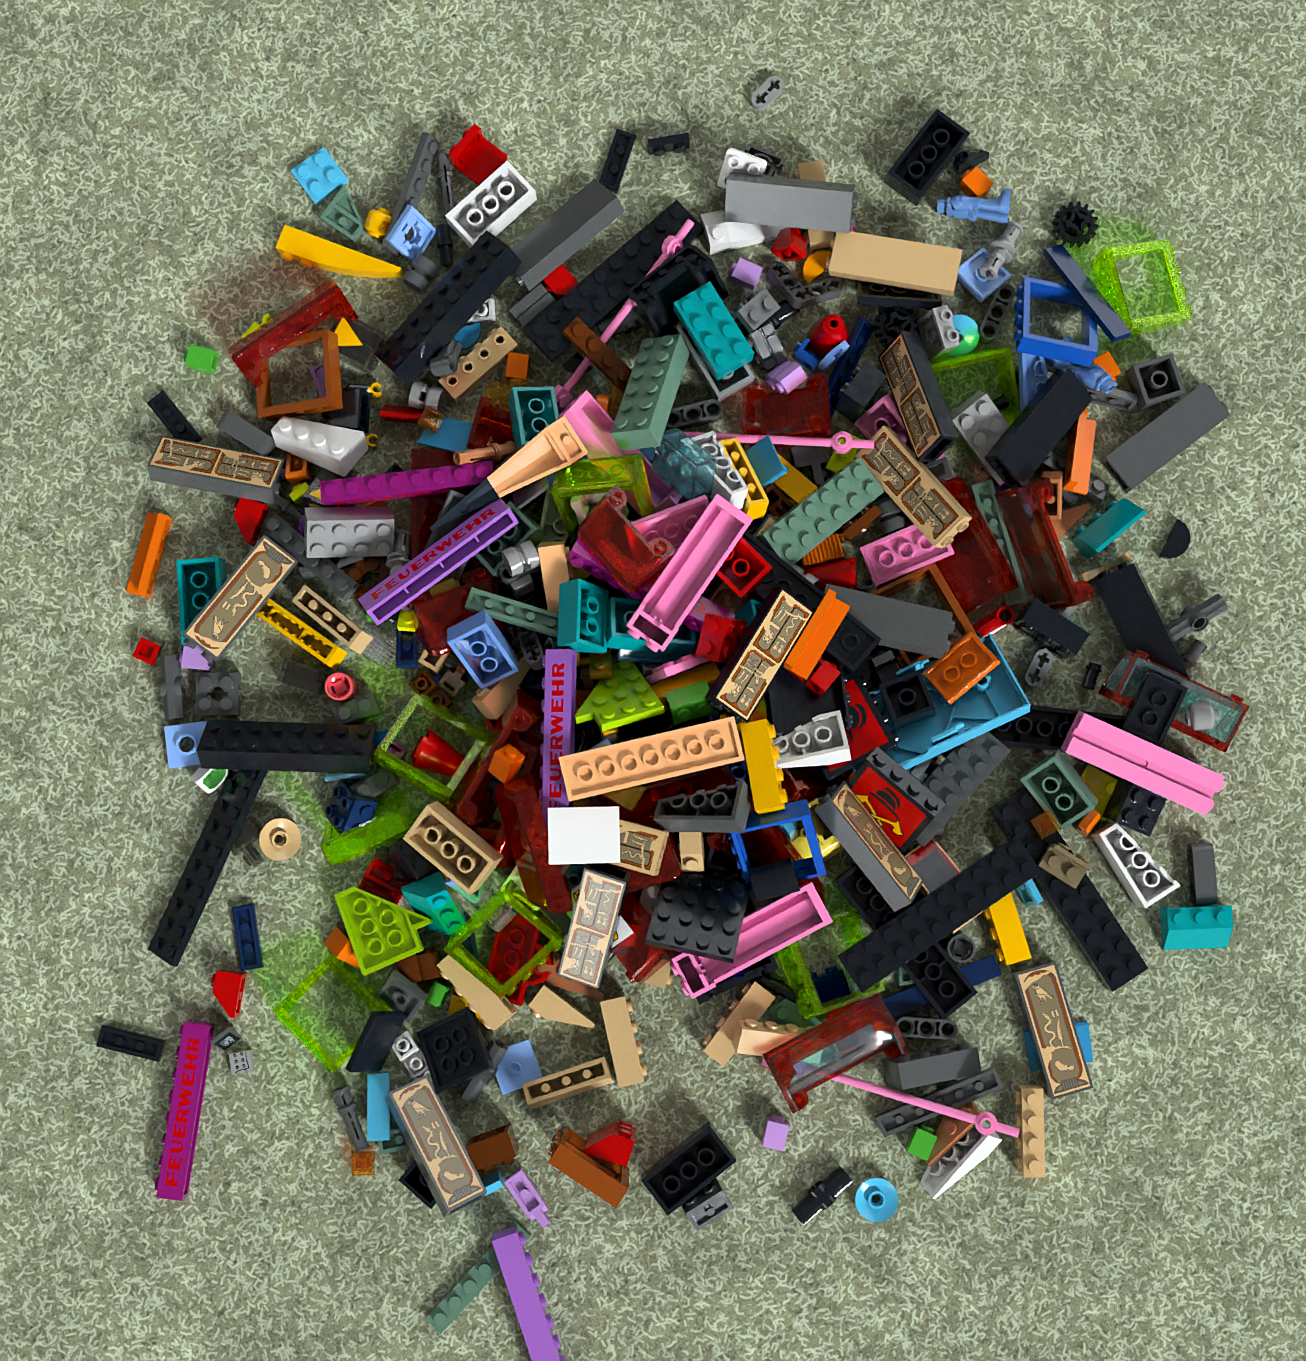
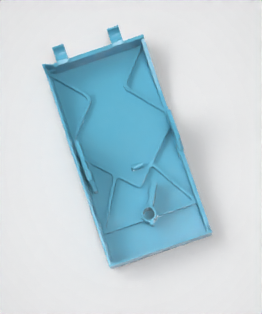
M990 632L979 640L995 655L1000 664L951 705L923 676L936 709L935 716L894 730L880 690L869 693V695L874 694L878 702L876 707L879 712L883 711L889 721L887 724L889 730H894L899 738V742H897L898 749L894 751L891 748L885 751V753L905 770L1030 712L1031 704ZM928 658L917 661L897 671L896 678L920 670L922 673L938 659L924 666V663L929 662ZM862 764L853 768L855 773Z

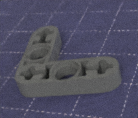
M774 261L768 266V279L794 308L804 309L835 299L841 295L843 283L837 278H827L803 286L783 263ZM784 283L790 284L792 287L786 286ZM812 291L818 292L821 295H816Z
M517 625L502 632L506 640L512 638L509 645L513 650L521 646L525 660L533 670L543 668L542 658L546 652L538 632ZM536 642L533 647L527 648L529 644Z

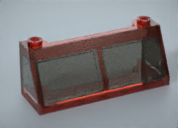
M1032 477L1023 487L1007 488L994 494L1034 598L1052 609L1076 606L1094 598V592L1088 582H1074L1044 503L1048 502L1054 494L1050 478Z

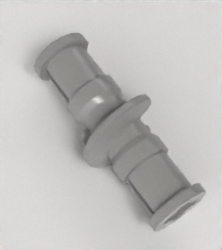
M1009 221L1005 225V231L1000 238L990 243L988 249L990 254L987 262L979 270L982 277L987 280H995L999 268L1004 263L1011 261V256L1016 253L1015 241L1023 233V227L1019 223Z
M399 529L395 531V536L397 537L396 545L394 546V551L388 553V561L386 563V566L391 569L390 575L411 561L408 560V557L410 556L411 540L414 539V533L409 530Z

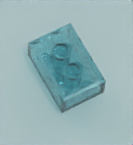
M674 428L664 431L660 446L654 447L652 471L687 500H692L702 495H706V497L711 496L717 459L680 429Z

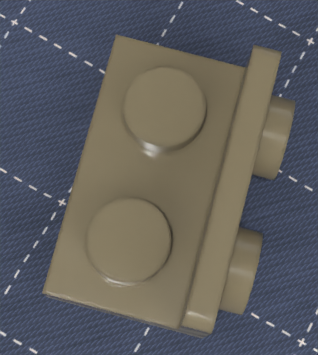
M1060 842L1058 844L1050 843L1037 866L1076 889L1086 871H1090L1092 866L1087 864L1089 860L1079 854L1074 856L1069 853L1070 848Z

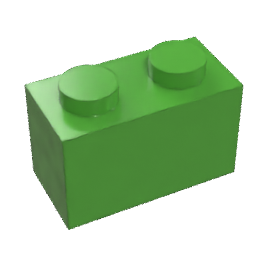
M706 680L664 693L667 708L674 725L716 712L709 705L711 702L705 699L710 690Z

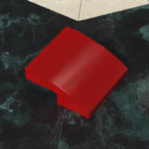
M373 858L358 888L398 905L403 896L401 887L409 883L399 870Z

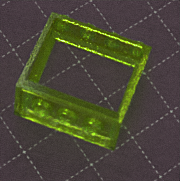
M1169 239L1105 248L1101 250L1092 262L1099 292L1132 333L1129 337L1185 324L1191 318V306L1187 304L1185 297L1186 288L1180 279L1181 270L1179 265H1176L1174 258L1175 249ZM1160 250L1177 312L1131 319L1115 261Z
M997 346L930 361L934 373L993 359L1001 393L1006 396L1009 402V406L1005 407L1007 414L1002 416L1009 426L1019 416L1020 404L1010 347Z
M641 453L577 460L571 465L556 471L551 494L573 546L583 530L581 525L578 524L575 511L571 508L570 500L573 496L633 490L642 517L644 518L655 513ZM636 520L618 521L615 523L611 536L594 537L608 545L627 544L629 541L624 525Z
M415 693L374 752V761L449 805L486 745L489 736L486 735L487 731L483 728L469 725V721L460 715L457 717L452 715L450 710L444 705H435L427 695ZM417 705L477 739L447 786L387 752V749Z
M404 789L378 800V805L371 820L340 835L333 827V824L325 825L320 847L329 866L349 862L406 835L417 820V817Z
M510 879L449 937L443 950L498 997L502 998L506 994L510 996L517 989L518 986L516 984L519 981H526L533 974L532 969L535 966L541 967L548 960L549 957L547 955L551 951L557 952L564 945L565 934ZM507 902L548 937L550 941L502 985L462 943Z
M854 908L830 916L833 922L812 932L815 933L842 923L850 946L866 936L860 925V916L855 912ZM798 941L777 951L802 1020L824 1014L885 991V981L882 979L863 993L859 990L821 1004Z
M330 954L272 1011L273 1015L334 1075L351 1057L360 1036L334 1060L287 1012L329 969L372 1012L390 1011L391 1009L383 1001L379 1003L374 998L376 994L368 986L364 988L359 983L361 979L352 970L348 972L343 967L345 965L344 961Z

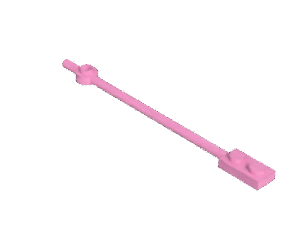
M687 219L676 236L670 235L664 240L662 254L647 275L683 248L682 240L694 226V222ZM630 298L601 335L600 339L605 344L634 305ZM586 357L563 387L557 384L554 388L559 416L573 399L569 392L591 364Z
M664 431L660 446H663V439L687 440L705 433ZM844 431L837 432L832 438L769 435L773 444L832 447L833 451L837 454H846L852 448L874 449V440L852 439L851 435ZM715 433L717 442L738 438L740 443H758L767 436ZM840 439H844L846 441L844 444L838 443Z
M763 1056L762 1066L803 1078L804 1072H809L975 1124L976 1129L983 1135H990L998 1131L1018 1138L1020 1132L1019 1128L997 1122L996 1117L988 1111L974 1115L809 1064L806 1061ZM989 1120L991 1124L986 1128L982 1126V1122Z

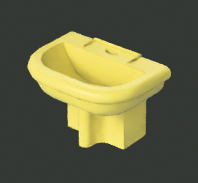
M805 784L787 795L788 802L786 803L807 799L824 862L844 849L825 823L821 822L817 817L818 814L814 809L819 804L818 799L814 797ZM802 820L795 821L798 828V838L793 842L786 837L777 825L773 826L779 839L796 860L812 857Z

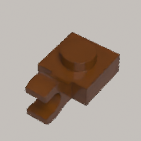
M462 663L456 670L453 667L449 668L438 685L452 697H455L468 681L464 677L467 669Z

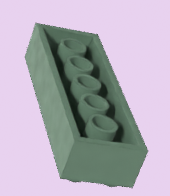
M680 334L642 340L610 433L621 451L660 446L690 353Z
M860 457L856 458L758 534L756 538L787 564L793 566L885 491Z

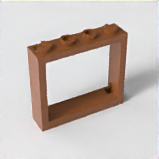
M317 328L315 332L301 331L298 332V335H281L278 339L264 338L261 342L253 343L259 418L274 421L280 420L283 416L297 417L343 409L338 334L328 330V328ZM322 342L326 397L272 406L268 352Z
M935 562L870 593L889 597L928 578L946 611L953 612L952 620L955 621V626L961 637L951 641L950 649L971 631L975 635L977 634ZM888 647L889 650H893L897 657L895 659L901 669L925 658H928L929 662L936 659L923 655L910 661L904 650Z
M566 1126L562 1131L558 1129L550 1144L548 1163L614 1208H617L628 1191L630 1169L585 1154L586 1140Z

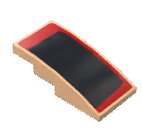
M934 838L925 847L919 845L905 855V858L924 881L919 889L924 896L961 872ZM966 922L965 924H963L962 926H960L959 928H957V929H956L955 931H953L952 933L954 934L956 931H958L960 928H962V927H963L964 925H966L968 922Z

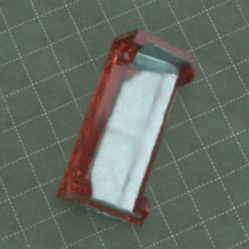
M1138 649L1135 653L1128 650L1103 683L1098 693L1129 708L1147 670L1187 687V693L1170 727L1226 753L1249 708L1248 705L1242 703L1244 699L1234 694L1228 697L1149 660V654ZM1210 702L1213 708H1217L1219 720L1215 721L1212 729L1192 730L1190 726L1186 725L1185 709H1188L1191 703Z
M877 993L762 1055L794 1114L808 1104L809 1097L806 1092L881 1052L886 1057L895 1059L908 1053L898 1025Z

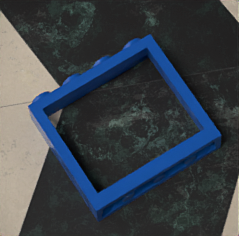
M1024 276L1022 283L1017 285L1015 293L1017 301L1014 311L1017 312L1014 320V327L1017 328L1013 340H1016V352L1090 367L1098 353L1096 321L1067 285ZM1030 297L1082 307L1081 344L1029 334Z
M807 799L786 803L785 810L760 815L756 811L749 812L745 832L802 820L812 857L792 861L798 875V880L827 875ZM728 833V839H733L731 842L733 854H738L736 856L738 869H743L741 871L742 881H747L748 884H751L750 892L754 891L749 874V868L752 867L741 833Z

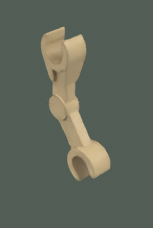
M1130 552L1118 557V560L1110 564L1107 563L1099 567V569L1087 571L1078 577L1081 583L1093 579L1099 573L1110 570L1118 564L1131 561L1133 558Z

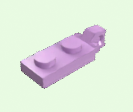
M520 1168L503 1181L528 1218L530 1217L532 1221L537 1219L542 1228L550 1223L551 1220L545 1212L549 1208L523 1168Z

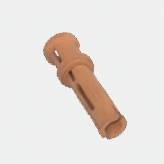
M507 441L505 444L500 445L492 443L486 448L455 451L453 459L456 465L486 460L499 462L501 459H506L516 452L517 447L513 441Z

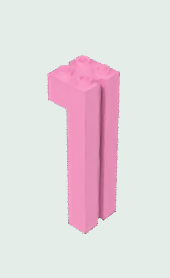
M587 390L573 400L556 419L558 420L562 416L566 417L588 451L587 457L610 482H615L619 485L623 497L642 518L702 496L686 476L671 486L639 449L621 451L610 434L614 424L613 419Z
M716 494L625 625L628 628L627 633L635 639L642 637L647 641L645 646L654 652L658 650L664 651L679 630L678 628L753 519Z
M1078 711L1060 748L1074 757L1205 816L1213 808L1214 800H1212L1214 793L1220 792L1224 785V776L1082 711Z
M809 881L800 886V891L783 895L744 916L733 964L676 952L671 955L670 967L675 976H681L680 986L685 995L690 994L691 998L694 999L716 987L718 982L833 921L813 883Z

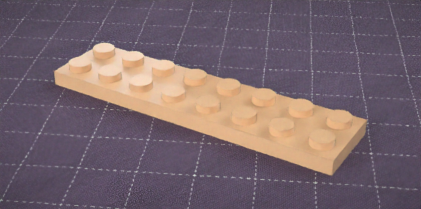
M734 716L559 757L569 802L745 760Z

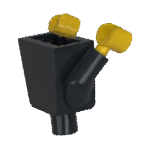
M377 382L371 384V386H367V384H348L342 389L343 409L321 412L322 417L329 419V424L332 426L368 433L371 395L375 398L382 396V392L373 391L375 388H381V384ZM375 434L365 435L367 444L372 448L377 447V445L371 444L369 440L372 437L379 439L378 436Z

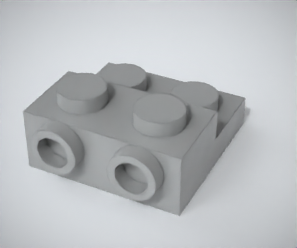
M947 305L932 308L916 322V324H919L917 331L929 362L936 360L944 353L953 351L960 345L959 333L954 328L953 315Z

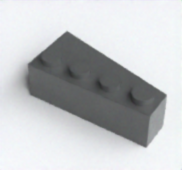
M744 780L736 781L734 785L727 786L723 784L717 786V789L709 791L702 789L697 790L695 794L687 796L686 794H680L659 799L653 820L662 830L667 832L745 833L753 797L752 790Z
M968 1042L958 1043L953 1048L944 1046L938 1047L934 1051L925 1050L915 1054L882 1059L886 1085L901 1090L962 1078L981 1071L978 1047L971 1046Z

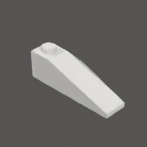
M724 210L700 215L710 255L775 240L781 229L788 228L725 221Z
M840 710L817 715L812 718L811 722L803 726L799 725L791 733L779 736L773 740L774 746H778L780 759H777L778 768L831 765L851 760Z
M985 1121L982 1122L983 1127L987 1128L990 1126ZM974 1126L932 1167H927L920 1183L929 1195L936 1199L984 1160L1002 1139L996 1132L990 1135H983Z

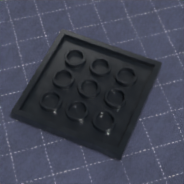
M666 866L645 944L733 964L751 884L696 872H682V869Z

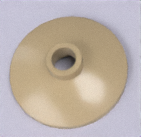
M276 818L267 822L259 834V847L266 857L275 861H284L293 857L301 845L299 828L294 822L285 818ZM277 835L281 837V841L279 843L275 842V837Z

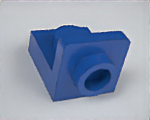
M806 338L804 342L799 341L793 352H795L793 359L814 373L820 361L813 352L805 351L810 342V339Z

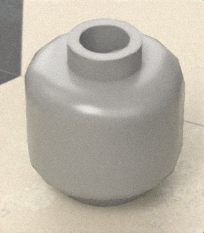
M1207 701L1191 703L1188 709H1185L1186 725L1190 726L1194 731L1212 729L1215 721L1219 720L1217 708H1213L1211 703Z

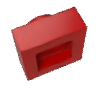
M141 637L132 656L154 666L163 646Z

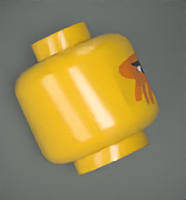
M378 207V210L371 209L364 223V228L368 230V235L380 240L385 237L392 218L389 216L390 211L382 207Z

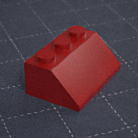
M741 537L715 575L743 602L759 587L772 569V566Z
M620 1120V1123L613 1122L588 1135L584 1153L627 1167L635 1142V1128L632 1127L630 1122Z

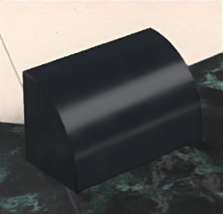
M791 858L749 868L752 887L758 902L800 891L798 875Z

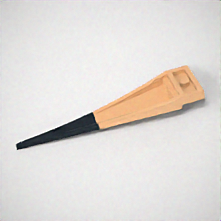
M562 416L539 432L430 527V530H434L502 496L567 467L586 455L588 451L566 417Z

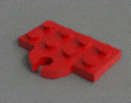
M501 911L486 974L511 1004L523 1006L527 986L543 983L551 975L549 971L540 972L537 969L538 962L543 960L547 965H554V960L550 950L545 945L539 943L543 921Z

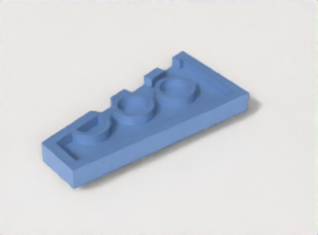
M1018 352L1021 413L1048 380V371L1044 357Z

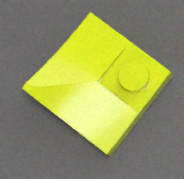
M1087 764L1080 777L1099 800L1094 810L1100 814L1101 820L1106 821L1107 818L1102 817L1118 780Z

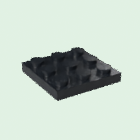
M469 1007L417 1032L437 1094H442L494 1068L476 1014Z

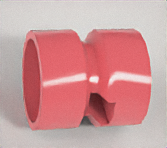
M334 673L325 682V691L334 700L347 702L353 699L357 693L356 681L344 673Z

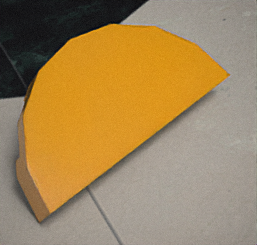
M825 250L817 251L807 258L803 267V279L806 285L812 283L827 270V258L832 256V252Z

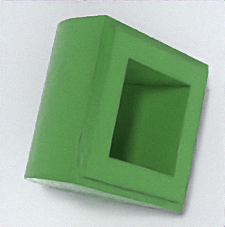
M435 979L427 994L428 998L426 1001L436 1007L442 1006L451 990V986Z

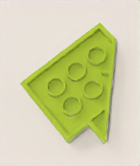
M620 661L612 664V678L600 679L575 714V723L580 724L595 719L603 732L663 714L664 706L634 662Z
M357 887L348 888L334 895L362 975L366 976L424 950L417 929L433 923L432 919Z

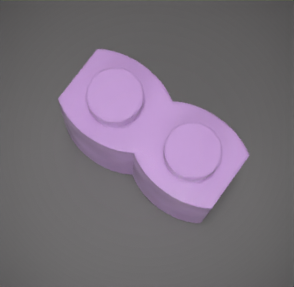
M785 360L765 375L767 378L765 382L772 391L776 390L780 394L783 392L787 395L808 377L799 364Z

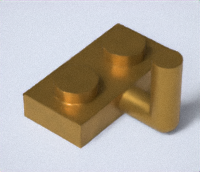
M607 648L606 653H589V657L580 658V654L577 652V667L589 666L590 680L612 678L611 648Z

